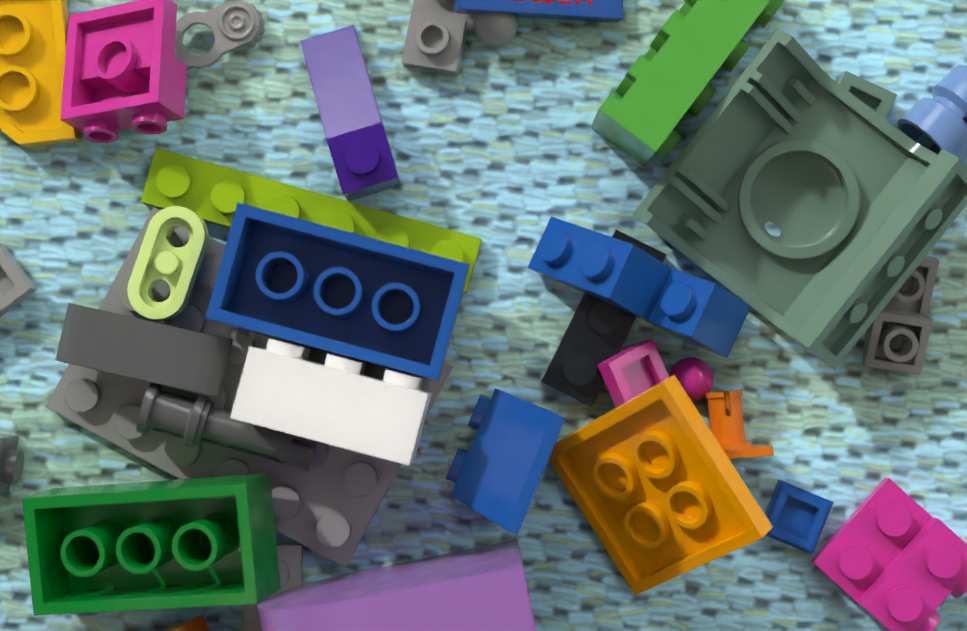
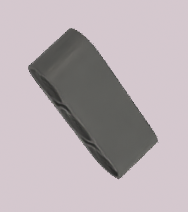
M68 303L55 360L188 391L220 396L233 339Z

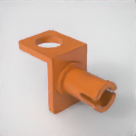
M742 390L706 393L710 430L729 459L774 455L773 446L766 444L752 445L751 441H745Z

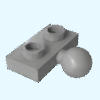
M414 0L401 63L407 67L459 76L468 31L475 32L478 39L486 45L494 47L503 46L514 38L518 29V18L514 15L502 13L481 15L454 13V0Z

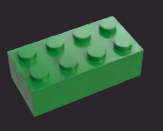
M270 473L62 487L22 498L34 616L258 604L281 589Z

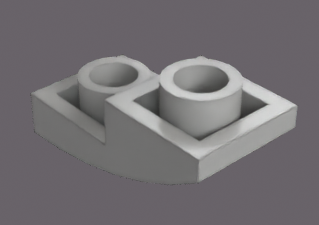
M926 256L866 330L862 360L864 366L921 375L933 322L927 315L939 265L938 259Z

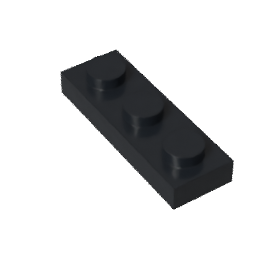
M615 230L612 235L613 238L634 244L662 263L667 255L618 230ZM584 293L541 382L593 407L604 384V379L597 364L619 353L636 316Z

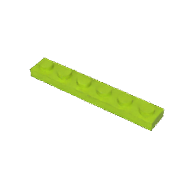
M155 148L140 200L144 204L162 209L171 206L185 207L198 214L205 221L230 228L237 203L239 202L469 264V273L463 292L467 294L482 242V238L160 148Z

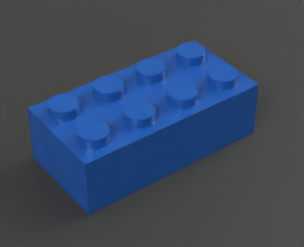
M238 202L205 318L216 323L439 382L467 281L469 264Z

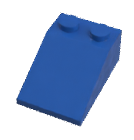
M496 388L491 398L480 394L467 425L478 430L469 451L458 447L445 478L456 483L451 496L505 530L518 534L565 418Z

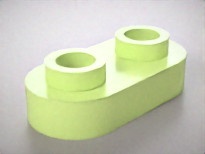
M181 206L167 207L156 213L149 222L127 288L130 304L136 312L146 318L155 320L171 319L180 314L189 301L209 241L208 228L204 220L190 209ZM186 227L189 232V241L185 246L176 248L171 242V235L175 229ZM160 281H166L171 290L170 296L163 302H157L152 294L153 287Z

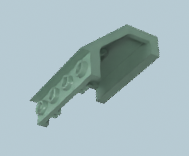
M777 28L692 139L685 145L657 184L650 190L633 215L777 328L835 370L966 207L967 166L960 158L944 149L939 154H936L909 138L833 80L793 36ZM767 222L776 224L781 230V234L779 236L769 234L765 224Z

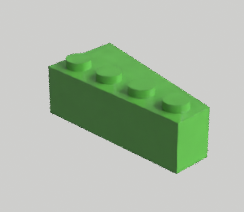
M684 0L685 3L680 10L676 9L662 26L649 47L651 48L646 55H640L628 70L624 79L617 87L616 94L613 96L610 93L600 106L591 128L643 167L647 165L653 156L663 162L683 136L674 128L684 114L688 111L695 117L699 115L717 91L708 84L720 67H723L728 72L733 70L751 46L742 39L754 22L764 28L785 0Z

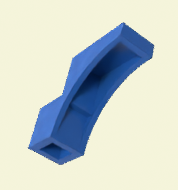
M554 217L550 218L527 267L544 277L579 290L632 314L687 343L728 358L751 308L750 305L716 283L672 269L634 244Z

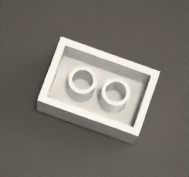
M270 338L266 348L249 346L230 418L408 466L414 461L432 392L421 390L423 378L393 370H385L383 379L364 375L366 363L327 354L325 364L308 360L310 348Z

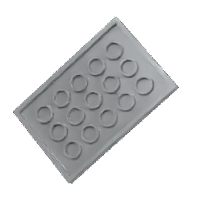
M153 207L99 309L233 339L220 396L161 385L162 391L196 400L200 395L209 397V401L214 402L213 408L232 412L249 346L266 348L269 338L274 340L280 339L216 323L205 318L226 246L209 237L207 249L189 301L184 310L177 316L167 320L149 319L136 312L130 304L127 288L149 222L160 211ZM179 227L173 231L171 242L176 248L185 246L189 241V232L186 227ZM166 281L156 283L152 290L153 297L157 302L167 300L171 292L170 286ZM310 348L308 360L325 364L327 354H336ZM444 362L439 382L423 378L421 390L432 392L427 415L453 368L452 365ZM366 363L364 375L383 379L385 370L391 369ZM68 364L46 408L179 479L270 473L275 530L345 568L401 466V463L317 442L312 464L308 472L299 467L204 441L201 446L192 448L185 446L184 439L153 430H150L146 435L136 431L137 420L142 401L151 382Z

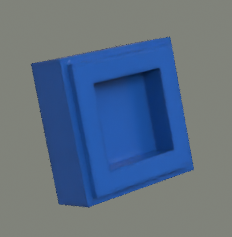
M778 479L765 511L766 517L773 526L766 536L813 555L834 502Z

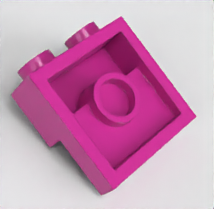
M138 0L69 15L60 120L82 132L87 140L97 143H111L118 140L120 130L133 129L143 134H161L166 132L167 122L184 119L187 66L174 57L177 4L172 0Z
M887 477L879 483L811 559V562L887 631H933L940 621V615L935 611L949 594L954 598H958L967 592V544L940 519L932 517Z

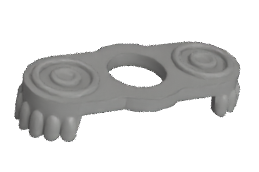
M235 0L206 12L196 11L187 13L176 22L174 57L185 64L187 70L192 68L201 69L214 65L224 54L243 46L254 48L256 42L262 40L261 35L265 32L263 27L265 21L261 17V12L253 4ZM194 25H206L214 32V46L205 55H191L184 48V34Z

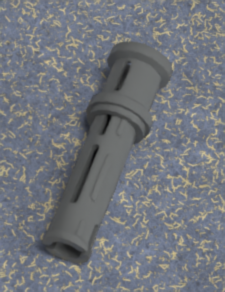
M151 382L148 386L138 415L136 427L138 433L146 435L150 430L175 436L184 439L185 446L192 448L201 446L204 441L299 467L309 472L318 441L230 418L231 412L213 408L214 402L209 401V397L200 395L195 400L162 391L161 384Z

